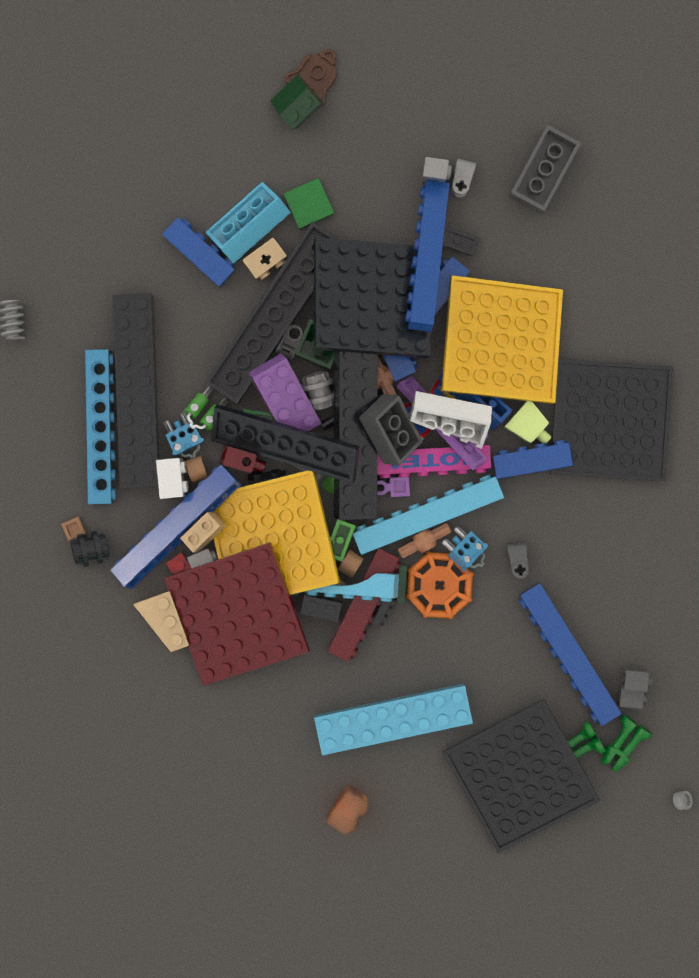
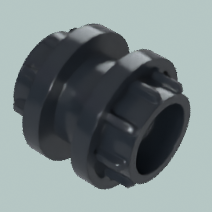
M91 531L92 537L83 538L82 534H77V538L70 541L76 565L83 564V567H88V561L96 559L98 564H102L103 560L109 558V549L104 533Z

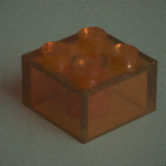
M347 784L328 813L326 823L344 835L348 831L352 832L357 825L358 816H363L368 808L367 797Z

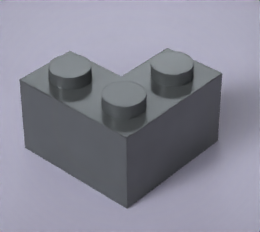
M621 667L617 699L619 707L643 709V704L646 705L647 693L644 692H648V687L651 688L652 676H649V672L639 668Z

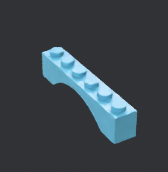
M376 573L358 584H334L308 590L306 595L317 596V592L324 593L325 597H336V594H343V598L354 599V595L362 596L361 599L373 600V597H380V601L392 602V598H398L399 574Z

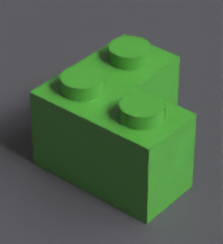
M337 519L330 536L334 558L342 562L356 525Z

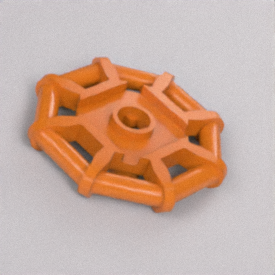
M427 551L419 561L407 569V595L405 597L412 602L424 618H449L451 620L473 600L472 582L474 573L467 569L462 572V575L457 576L450 568L453 563L460 571L461 568L448 556L450 553ZM434 560L448 561L447 566H435ZM429 562L431 568L423 575L418 571ZM415 577L421 578L420 590L414 591ZM437 580H438L439 582H441L442 580L445 582V583L443 584V586H444V589H443V590H441V589L436 590V589H435V587H436V583H435V582H436ZM465 580L464 594L459 592V581ZM422 594L428 600V605L425 607L416 596ZM455 597L461 598L457 604L450 608L449 603ZM433 604L445 605V610L431 609Z

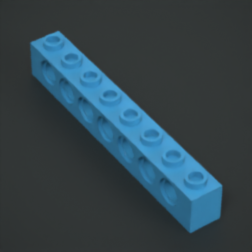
M108 349L85 350L88 504H113V500H116L117 496L116 488H113V481L116 480V469H113V461H116V451L112 450V442H115L116 439L115 431H112V423H115V411H112V404L115 403V394L111 392V385H114L115 381L114 373H111V365H114V354H111V351ZM99 364H103L105 367V371L101 375H98L95 370ZM100 383L105 385V391L102 394L96 392V386ZM100 402H103L106 406L103 413H98L96 410V406ZM103 421L106 424V429L100 433L96 426L99 422ZM99 441L106 443V449L103 452L97 449ZM100 460H104L107 464L106 469L100 471L97 467V463ZM100 479H104L107 482V487L104 490L98 488L97 484Z

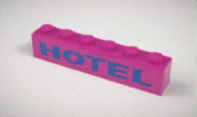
M485 445L482 449L478 448L488 459L483 465L475 469V473H485L487 468H491L490 445ZM452 447L415 449L400 465L384 464L377 452V475L380 478H391V474L399 473V477H410V473L418 472V476H429V472L437 471V475H448V471L456 470V474H466L471 469Z

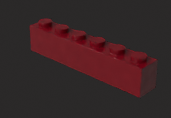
M378 548L361 582L369 579L376 573H396L401 564L398 562L399 557ZM354 596L328 648L329 653L347 662L350 658L354 659L358 651L355 647L358 641H363L367 633L364 629L367 624L371 625L375 614H373L375 607L379 608L382 603L380 597H373V600L361 599L362 596Z

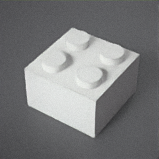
M183 458L156 460L160 499L186 496V492H189V484L184 479L187 467L185 462H183Z

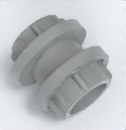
M327 371L310 373L302 378L303 384L301 386L304 391L308 392L307 398L314 411L334 405V390H330L329 386L334 383V380Z

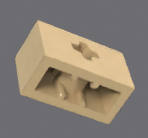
M273 237L242 261L256 280H264L271 274L270 270L275 267L279 269L284 265L287 255ZM264 256H265L266 258L271 257V258L269 259L270 264H268V265H267L266 263L262 264V262H263V259H262V258H263Z
M207 512L180 539L192 552H200L226 527V524L215 512Z

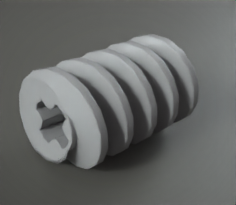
M5 300L0 302V306L4 307L0 310V314L5 315L0 317V321L5 323L0 325V329L6 330L0 334L1 337L6 338L4 340L25 339L24 336L19 335V333L25 331V329L19 327V325L24 324V321L19 320V317L24 316V314L18 312V310L24 308L22 305H18V302L22 300Z

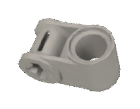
M457 158L451 192L455 197L462 198L467 194L471 179H473L476 167L475 162ZM459 184H463L462 188L464 189L462 191H458L457 186Z

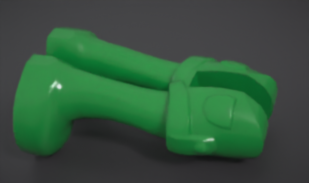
M625 714L620 717L623 726L619 736L611 745L608 744L605 747L606 752L601 759V763L607 766L616 754L618 757L611 766V770L614 772H618L629 763V755L639 742L648 740L653 735L648 729L639 725L623 750L620 749L627 737L637 726V723Z
M589 721L583 723L580 733L568 740L571 748H573L583 740L592 738L584 745L573 750L577 759L583 754L594 750L599 754L606 752L598 736H595L596 733Z

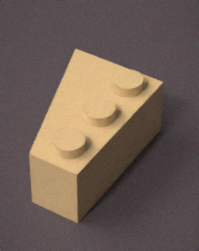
M170 591L133 604L170 652L190 645Z

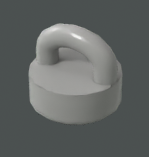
M686 790L673 794V804L678 810H688L693 804L692 796Z

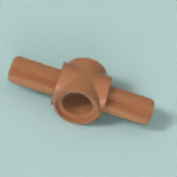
M377 354V389H382L383 394L397 395L392 386L394 378L388 366H383Z
M444 523L431 531L428 528L412 536L413 541L398 548V552L402 558L418 550L420 553H423L435 547L436 541L450 534L451 529L447 523Z

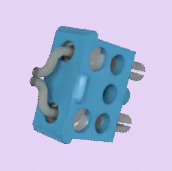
M183 412L184 416L182 413L180 416L185 424L184 426L181 425L180 421H176L173 423L176 430H173L169 420L163 422L168 433L165 436L173 450L172 454L174 456L181 455L182 457H191L192 459L196 457V453L200 450V445L204 444L205 440L201 437L197 428H194L193 433H189L191 429L189 426L190 422L187 419L186 413ZM185 433V437L181 438V434ZM173 437L177 438L175 442H172ZM197 447V449L193 452V455H191V454H186V455H184V454H183V453H185V452H187V451H189V450H191V449Z
M457 526L454 531L462 538V541L455 536L452 541L457 545L456 547L448 539H444L442 542L451 551L448 556L461 568L462 572L469 567H482L485 564L483 562L485 558L483 551L487 548L488 544H484L472 531L466 534ZM480 555H482V558L480 560L481 564L478 563L476 565H472V563Z

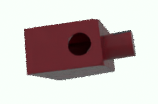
M224 445L219 463L252 473L253 470L263 472L266 461L256 459V454ZM243 458H247V459H248V462H247L246 465H245V464H242Z

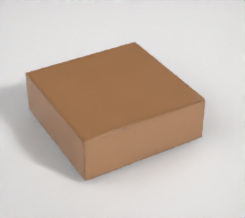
M79 516L61 524L68 542L77 538V534H87Z

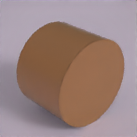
M202 456L185 461L192 483L209 477Z
M349 550L337 570L352 578L364 558Z

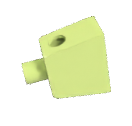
M526 401L504 426V428L528 443H532L536 438L541 443H547L552 437L544 430L549 422L531 401Z

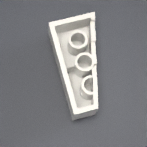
M416 391L412 403L410 421L432 430L437 428L444 435L450 436L452 434L460 437V441L465 443L470 441L475 443L476 447L482 449L491 424L492 406Z

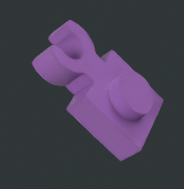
M409 477L390 478V483L377 481V484L384 485V490L377 492L378 495H384L390 491L391 497L410 496Z

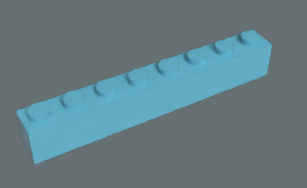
M489 474L479 478L481 481L473 485V482L462 485L463 489L455 491V489L444 492L445 496L439 499L437 496L426 499L427 503L420 506L419 503L408 507L409 511L404 513L401 510L391 513V518L384 520L383 517L373 521L374 525L366 527V524L356 527V532H353V536L361 555L503 499L504 496L496 476L491 477Z

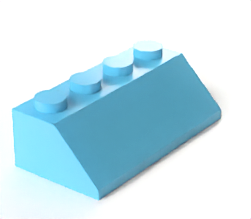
M261 182L205 233L234 264L291 212L281 199L267 185Z

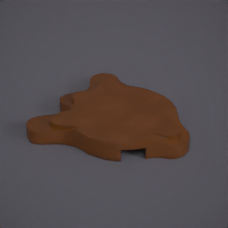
M328 49L319 54H309L302 60L298 69L285 75L286 83L288 84L299 74L325 104L326 92L333 85L337 76L335 52Z

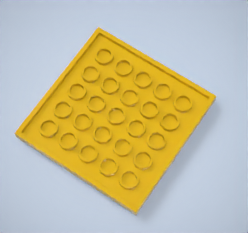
M452 275L449 284L442 391L554 404L556 401L563 290Z
M308 470L240 487L214 511L226 524V527L214 538L218 559L271 542L290 595L340 583L315 472Z

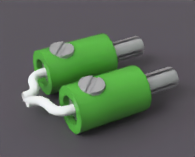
M208 386L203 393L198 392L184 409L190 422L189 426L192 429L199 428L211 431L213 427L215 404L211 406L199 421L201 426L193 425V421L190 419H196L208 404V396L213 391L211 386ZM223 398L218 405L226 406L229 401Z

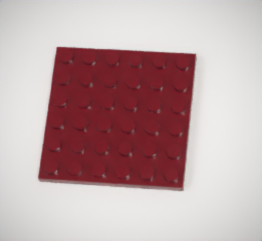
M271 542L164 578L190 644L189 649L203 686L310 651Z

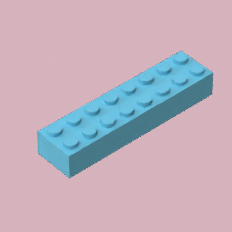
M464 683L314 715L322 755L473 724Z

